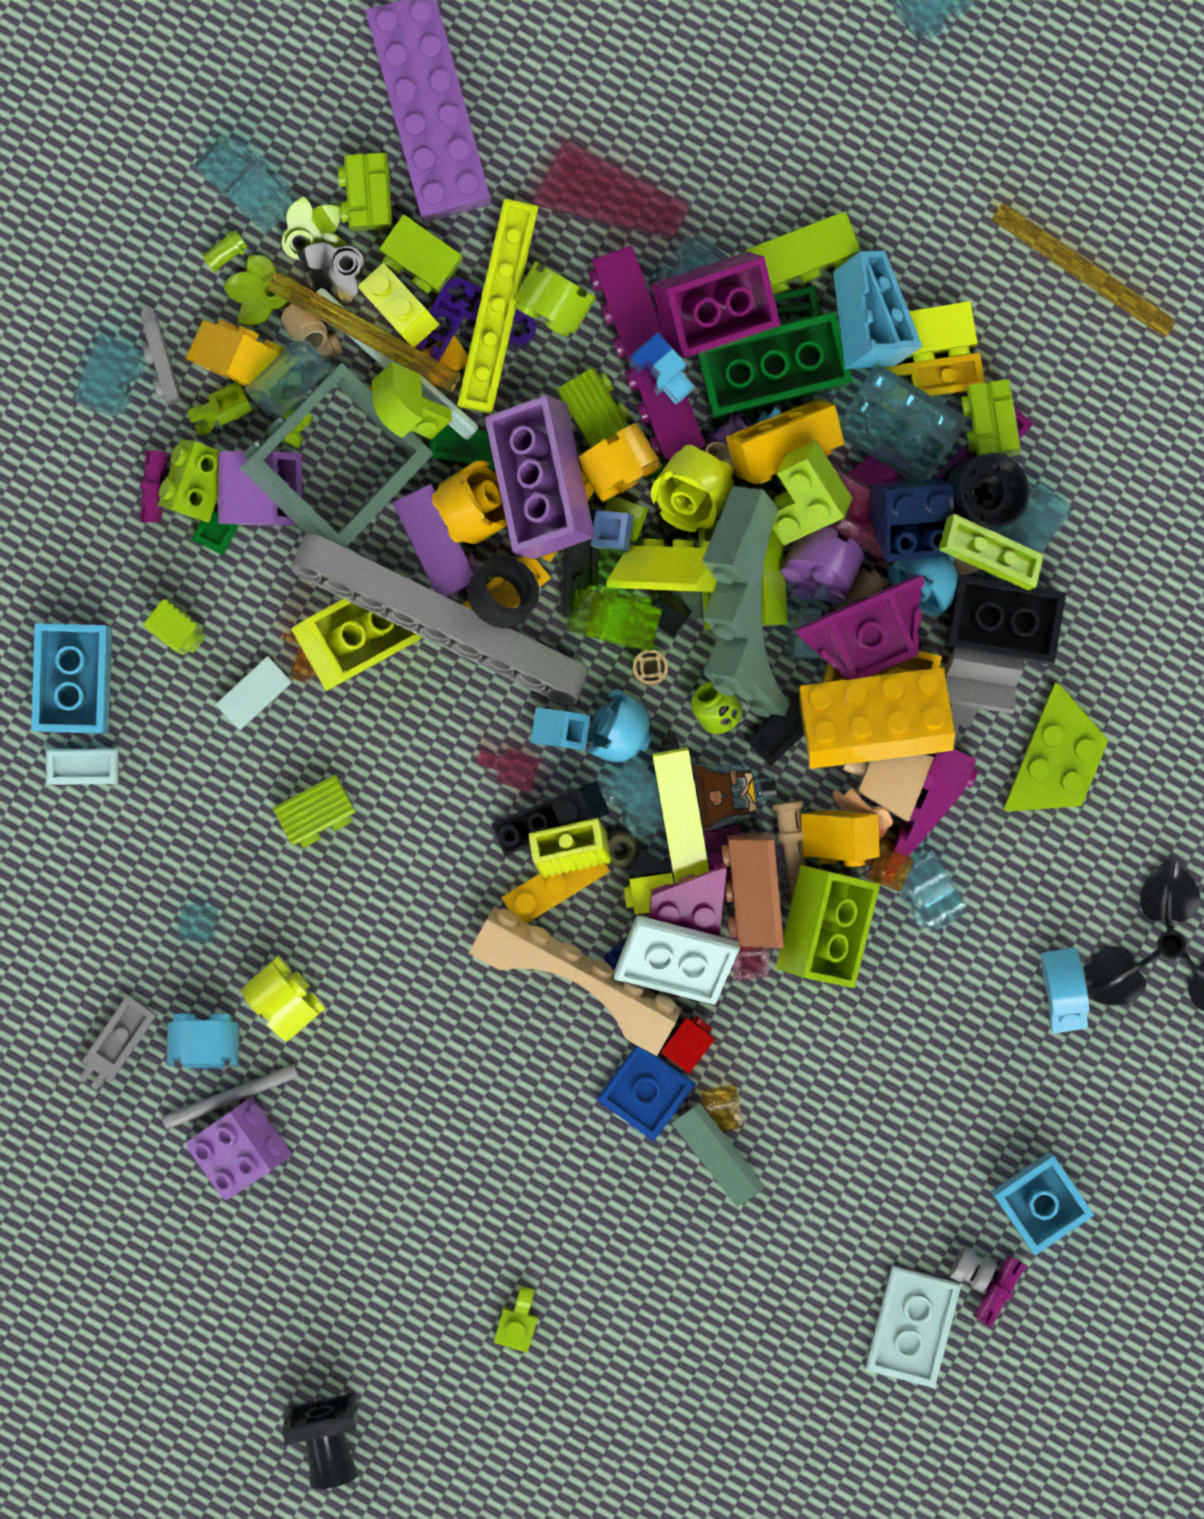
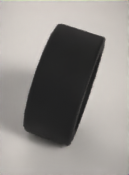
M498 556L488 559L473 574L467 586V598L472 610L482 621L493 627L506 629L517 626L533 611L539 599V585L534 574L525 564L511 557ZM494 576L510 582L519 594L520 606L518 608H509L497 603L488 592L486 579Z

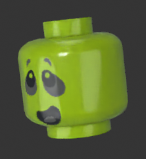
M712 682L700 686L690 703L692 713L700 726L711 734H723L730 731L738 724L743 713L741 702L734 693L731 696L722 694L714 689Z

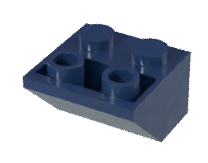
M939 479L870 484V521L885 561L951 556L940 551L939 547L946 519L954 514L953 484Z

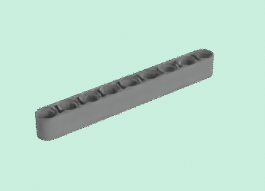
M315 534L304 535L291 565L292 572L298 577L553 701L564 705H575L577 703L588 674V669L580 662L510 628L493 627L482 621L473 610L324 537Z

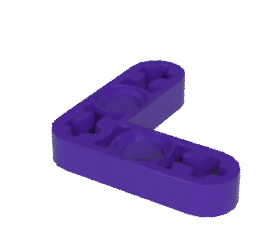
M453 278L444 285L429 313L434 319L437 317L447 318L451 323V329L445 335H437L433 331L428 335V338L433 342L443 343L441 348H438L435 344L430 350V356L433 358L431 363L425 361L423 365H419L417 363L418 357L415 355L416 351L423 352L426 349L428 340L423 339L415 348L410 346L408 361L417 372L429 373L438 366L464 319L476 324L483 293L482 288L462 278ZM459 287L464 288V296L471 301L474 300L475 294L480 296L475 302L473 313L467 311L470 308V304L463 300H459L456 304L452 303V295L449 291H457ZM516 309L513 323L519 325L521 321H525L527 323L526 329L530 333L528 335L522 333L518 338L514 336V328L512 327L509 343L518 347L526 346L535 338L536 322L532 317Z

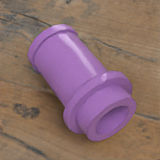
M742 412L731 414L728 422L707 435L708 444L721 442L728 445L726 436L750 427L753 424L749 417Z

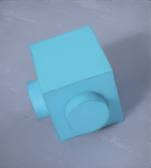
M536 708L531 743L585 751L591 715Z

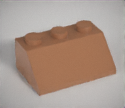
M770 832L727 835V845H721L722 863L730 867L731 880L725 881L726 902H733L734 911L733 916H727L729 937H736V941H739V946L784 948L775 844Z

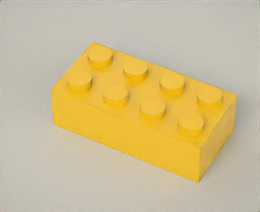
M944 667L800 686V709L810 769L953 751L955 730Z

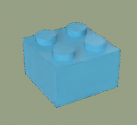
M1047 1152L990 1191L1034 1255H1037L1094 1216L1062 1166L1050 1152Z

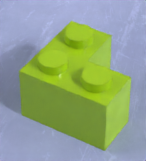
M816 440L785 454L777 475L787 489V492L773 499L774 504L778 507V511L772 526L784 546L843 519L853 499Z

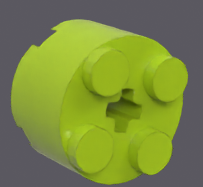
M535 261L514 296V299L517 300L514 307L535 319H538L540 315L548 319L545 326L562 336L568 337L570 332L576 334L597 297L588 292L584 298L585 289L553 270L551 271L546 267L543 269L544 265Z

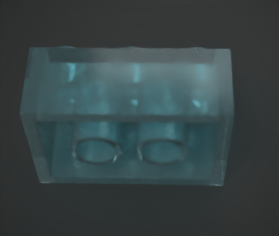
M875 363L841 419L840 427L844 440L913 481L931 479L955 443L968 418L878 363Z

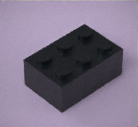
M959 575L957 593L951 606L945 647L1024 659V661L1046 665L1054 664L1067 593L1037 587L1026 590L1013 583Z

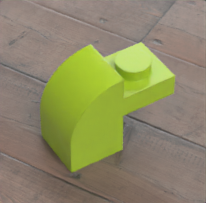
M391 362L371 381L372 402L376 414L391 432L401 438L412 431L426 438L433 439L452 421V409L422 397V378L419 373Z

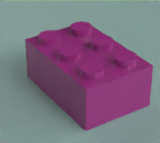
M745 252L651 284L664 339L678 356L682 358L780 326L765 257L755 253Z

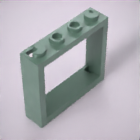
M341 363L333 371L327 366L313 380L317 387L310 395L304 390L290 404L294 411L288 418L285 419L280 415L266 429L271 435L263 444L257 439L243 454L247 460L239 469L306 534L319 535L346 548L434 453L412 431L403 438L391 432L376 414L372 402V392ZM335 385L408 455V458L338 532L326 523L263 461Z

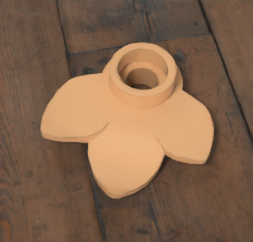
M852 788L845 795L836 790L833 792L836 804L843 811L878 814L879 838L885 836L887 828L891 827L893 823L886 808L868 806Z

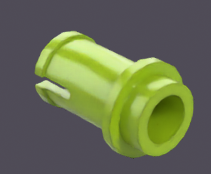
M236 229L231 233L229 231L225 232V238L201 254L214 273L239 253L242 256L245 254L243 250L248 245Z

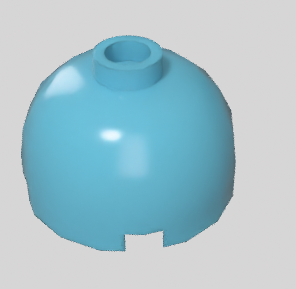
M952 556L894 561L893 565L888 569L887 573L892 585L918 574L923 576L924 587H921L919 608L926 614L940 616L942 612L950 607L955 599L959 574Z
M616 689L608 695V697L613 699L609 706L606 707L601 704L587 737V742L593 745L591 748H586L588 753L613 763L624 762L634 757L639 750L645 751L652 739V732L649 731L650 718L644 704L634 696Z

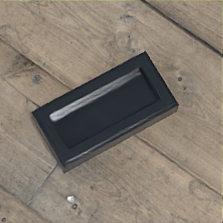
M799 692L788 701L790 705L785 716H771L746 740L769 766L773 765L804 735Z

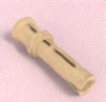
M803 800L772 804V810L776 811L779 833L776 834V840H778L779 844H782L790 907L800 866H807L806 857L803 856L801 808L804 806Z

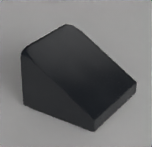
M643 850L638 854L628 874L670 873L672 868L669 864Z

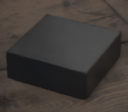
M663 591L645 617L674 638L693 611L669 593Z

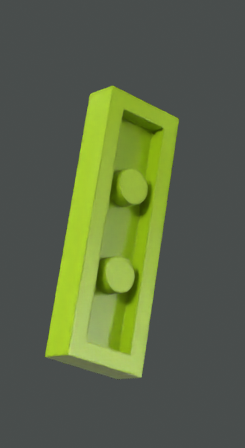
M956 514L947 517L939 550L1026 590H1031L1037 586L1044 557L1043 554Z

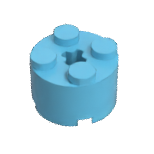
M173 1014V1021L167 1023V1066L175 1067V1060L180 1061V1064H184V1068H224V1061H230L232 1067H238L239 1023L233 1022L231 1014H210L209 1020H197L195 1014Z

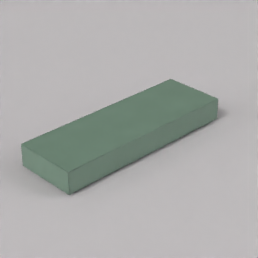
M700 1103L678 1116L672 1122L676 1130L736 1207L756 1196L765 1188Z

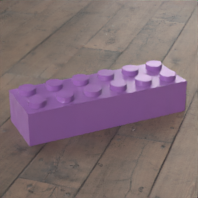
M399 0L366 9L367 19L423 223L491 205L489 191L437 0Z

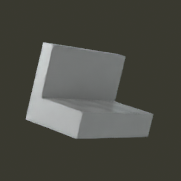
M954 647L945 667V678L950 703L1014 714L1016 685L1024 671V659Z

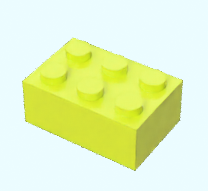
M345 599L325 608L291 628L325 691L334 688L423 638Z

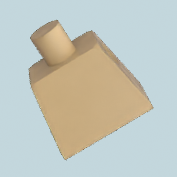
M922 754L845 764L842 770L861 777L856 789L858 793L877 805L886 808L887 811L898 818L909 821L934 757Z

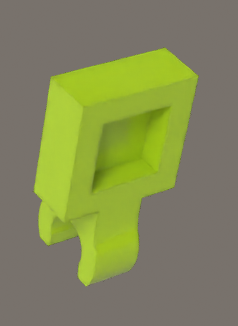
M234 382L207 395L208 403L191 408L187 414L191 423L203 419V421L194 426L197 434L204 436L213 430L217 420L222 426L230 421L241 418L253 410L242 385Z
M521 1285L515 1308L512 1309L504 1306L494 1339L495 1344L528 1353L538 1316L528 1313L535 1289Z

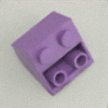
M246 451L219 452L218 524L270 527L297 525L239 469L247 460L243 455ZM272 451L263 461L302 498V453Z

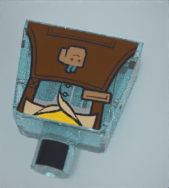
M693 764L702 831L712 830L758 816L756 801L777 799L775 778L754 780L752 766Z

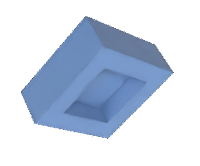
M596 510L593 526L595 538L591 539V546L599 549L629 551L634 516L629 513Z

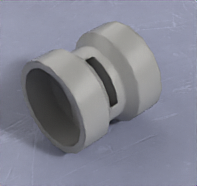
M964 1245L954 1261L949 1277L959 1282L965 1280L971 1283L973 1289L983 1293L993 1277L997 1260L988 1256L980 1257L976 1255L974 1249Z

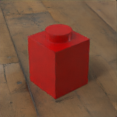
M685 1016L660 1051L690 1074L714 1042L715 1038L709 1034L713 1028L698 1016H695L693 1020Z

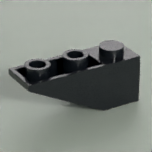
M594 781L492 823V827L505 857L529 847V833L601 818L610 814L598 782Z

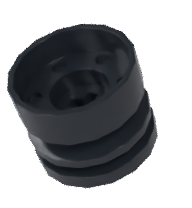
M992 452L957 462L944 471L940 479L953 484L954 514L989 530L1011 525L1021 517L1028 505L1030 489L1027 476L1016 461L1004 454Z

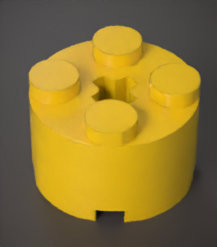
M637 423L616 432L617 435L608 440L604 439L578 457L582 471L602 503L618 493L622 494L638 484L637 480L643 476L647 477L663 467Z
M475 461L447 478L439 485L437 491L432 494V503L439 510L444 523L448 527L450 538L456 543L464 541L470 544H477L507 527L497 474L486 467L490 464L485 461Z

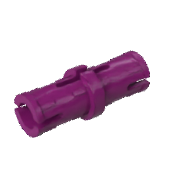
M145 450L143 482L139 484V489H142L139 521L162 523L163 508L158 506L160 501L159 489L162 482L166 479L168 452Z
M1007 1254L993 1282L990 1281L988 1284V1290L972 1316L993 1328V1324L1007 1300L1011 1301L1014 1295L1011 1292L1027 1265Z

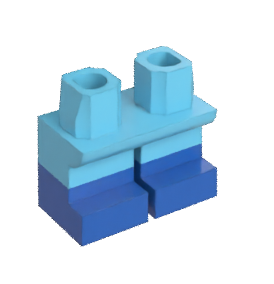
M659 333L655 334L630 357L629 365L638 375L647 368L656 378L657 382L654 389L657 396L664 392L677 405L692 392L694 385L683 374L687 365Z

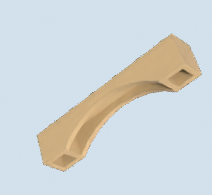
M496 906L490 912L468 953L498 970L516 968L537 969L557 974L577 983L592 993L607 1007L619 1024L626 1040L656 1056L676 1024L682 1010L681 1007L676 1005L674 1000L666 995H657L645 987L614 980V971L609 964L589 958L582 954L576 946L562 943L551 937L545 929L531 926L521 921L512 911L499 909Z

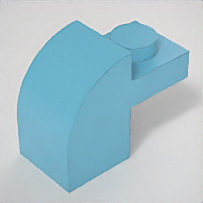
M1077 948L1041 953L1043 982L1048 995L1052 1033L1088 1028V994Z

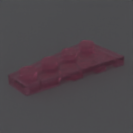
M566 140L563 141L531 202L532 205L672 240L690 209L689 205Z

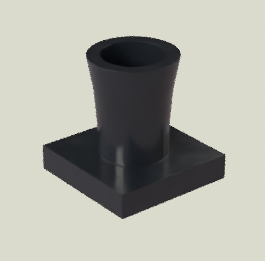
M355 1393L285 1407L282 1428L285 1445L302 1441L306 1442L309 1480L312 1488H335L353 1481L359 1475L344 1435L346 1432L356 1430L358 1403Z

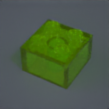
M589 585L588 590H576L566 631L631 649L652 650L662 611L660 608L651 606L652 599L633 594H622L621 598H619V590L600 585Z

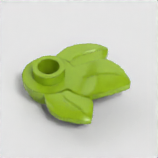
M304 196L294 201L287 210L286 221L288 228L284 231L281 239L284 252L289 257L300 260L298 253L307 245L315 242H326L335 248L347 245L342 238L334 233L341 219V207L334 204H322L312 209L311 204ZM297 235H302L306 238L304 245L298 247L292 243L293 238Z
M261 255L248 256L247 272H239L232 275L223 286L231 299L241 303L238 323L246 326L266 322L273 309L284 307L292 296V286L285 276L277 274L273 262ZM272 285H276L278 288L277 294L270 297L269 289Z

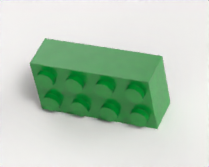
M836 312L774 327L696 354L713 421L727 418L731 414L747 413L850 387L853 383L850 369H845L841 332Z

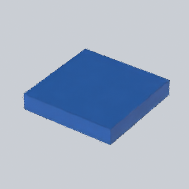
M635 1045L596 1100L649 1139L655 1141L696 1083L658 1055L656 1056Z

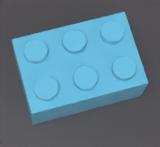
M35 623L31 731L109 734L112 627L107 625Z

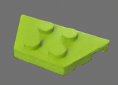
M1053 683L1002 808L1006 812L1082 806L1109 741L1062 686L1057 683Z

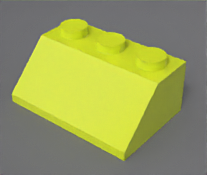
M643 539V546L629 545V551L624 552L607 579L606 588L713 592L717 580L713 578L711 571L702 562L710 541H703L702 548H694V541L673 540L672 547H664L665 540Z

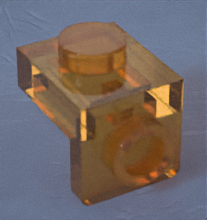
M292 630L291 634L281 633V640L299 644ZM300 646L291 679L309 683L310 678H316L317 674Z
M887 836L881 837L879 840L880 857L865 860V863L869 864L867 879L895 891H901L913 865V859L894 851L895 839Z

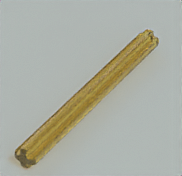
M1006 204L1000 205L993 215L992 219L995 223L1161 336L1168 335L1174 327L1175 320Z
M276 272L271 278L268 289L274 294L408 369L421 374V376L448 391H453L459 383L461 377L459 372L280 272Z

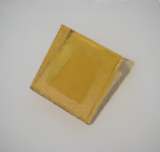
M735 1085L701 1091L703 1107L721 1131L743 1128L739 1098Z

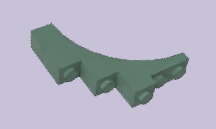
M732 486L702 560L704 565L711 571L713 578L717 580L703 619L712 627L713 633L718 636L704 674L714 684L715 690L730 696L736 693L749 704L750 710L753 713L763 717H769L770 714L785 716L790 703L779 689L771 671L764 645L761 621V585L764 559L778 507L763 489Z

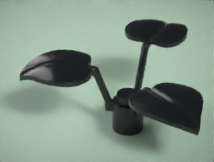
M1171 858L1160 864L1147 878L1141 890L1140 905L1144 915L1152 921L1165 919L1167 931L1163 932L1156 941V951L1135 964L1133 955L1124 948L1112 946L1099 951L1089 963L1085 976L1088 998L1092 1001L1111 1006L1131 1003L1140 997L1146 988V980L1138 970L1158 957L1167 962H1173L1181 958L1190 970L1196 974L1188 986L1191 1001L1199 1010L1204 1012V960L1199 969L1191 960L1189 954L1185 952L1187 945L1185 937L1180 932L1174 930L1172 926V920L1185 922L1194 916L1199 909L1201 896L1196 882L1183 869L1177 859Z

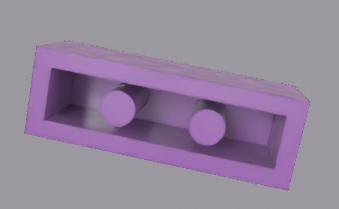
M430 484L392 503L434 591L448 598L467 589L471 577L479 567L473 554L465 556L460 543H456L450 538L448 527L444 523L439 510L432 503V494L435 491Z

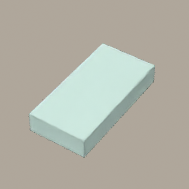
M267 656L218 701L216 706L241 731L293 682Z
M46 749V785L119 784V749Z

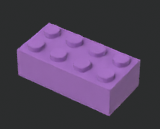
M544 395L485 417L513 553L535 559L595 538L567 404Z

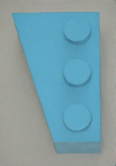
M860 251L833 272L845 369L896 366L922 347L885 251Z

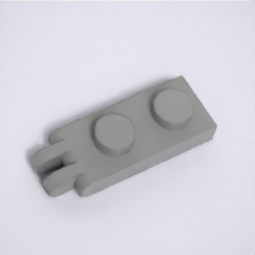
M145 308L141 311L140 316L148 343L142 344L148 365L154 364L158 377L152 378L158 399L164 398L169 406L183 402L157 315L152 309Z
M127 995L81 1063L87 1067L79 1079L86 1082L94 1071L98 1076L91 1087L96 1091L105 1079L111 1083L158 1014L130 995Z

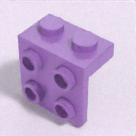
M253 1097L241 1103L187 1142L188 1150L219 1195L225 1200L230 1199L293 1155Z

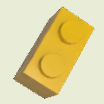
M827 809L801 814L803 856L816 857L820 864L838 863L839 860H844V866L849 867L864 866L866 859L880 857L878 814Z

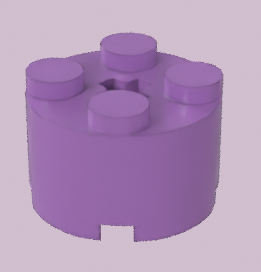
M829 527L821 528L793 541L782 566L781 573L785 576L787 582L794 587L793 594L799 599L811 601L815 598L828 601L834 605H842L851 590L864 559L860 546L851 538L848 539L847 543L837 538L839 531Z

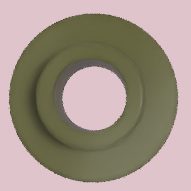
M616 832L607 838L611 865L626 867L636 860L639 847L636 839L631 834ZM622 842L627 845L628 852L625 856H617L615 854L614 847L617 843Z

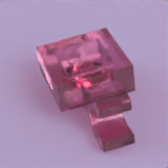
M507 748L504 758L480 750L476 760L477 764L499 771L496 782L530 793L541 759Z

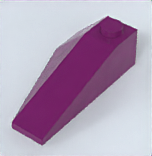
M956 749L929 754V756L934 757V760L909 821L902 820L881 871V876L890 879L963 794L965 787L972 788L979 771L978 768L974 767L977 759Z

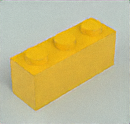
M820 398L726 436L736 476L752 484H761L769 481L772 478L771 475L777 473L785 454L814 440L817 441L826 456L831 455L833 449L845 445L835 405Z

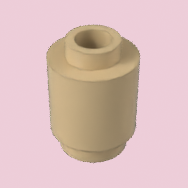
M297 301L290 304L283 311L281 316L282 325L297 348L311 353L318 351L324 346L327 340V329L311 303Z
M863 567L858 571L851 590L840 607H845L881 591L887 583L874 568L867 572Z

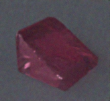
M739 946L740 949L733 963L734 981L770 977L768 948Z

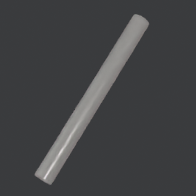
M294 1064L161 1116L162 1122L167 1130L298 1078V1071Z

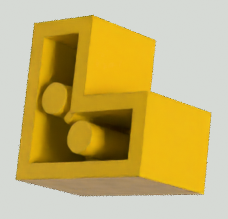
M221 319L218 320L217 324L205 320L202 321L186 356L187 360L212 373L232 379L259 394L278 400L295 362L282 354L285 348L268 340H265L262 344L257 341L259 334L242 326L238 328Z

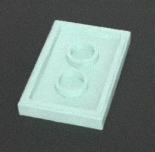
M637 915L613 972L614 980L715 1005L740 949L739 941Z
M892 1265L865 1370L935 1388L962 1284Z

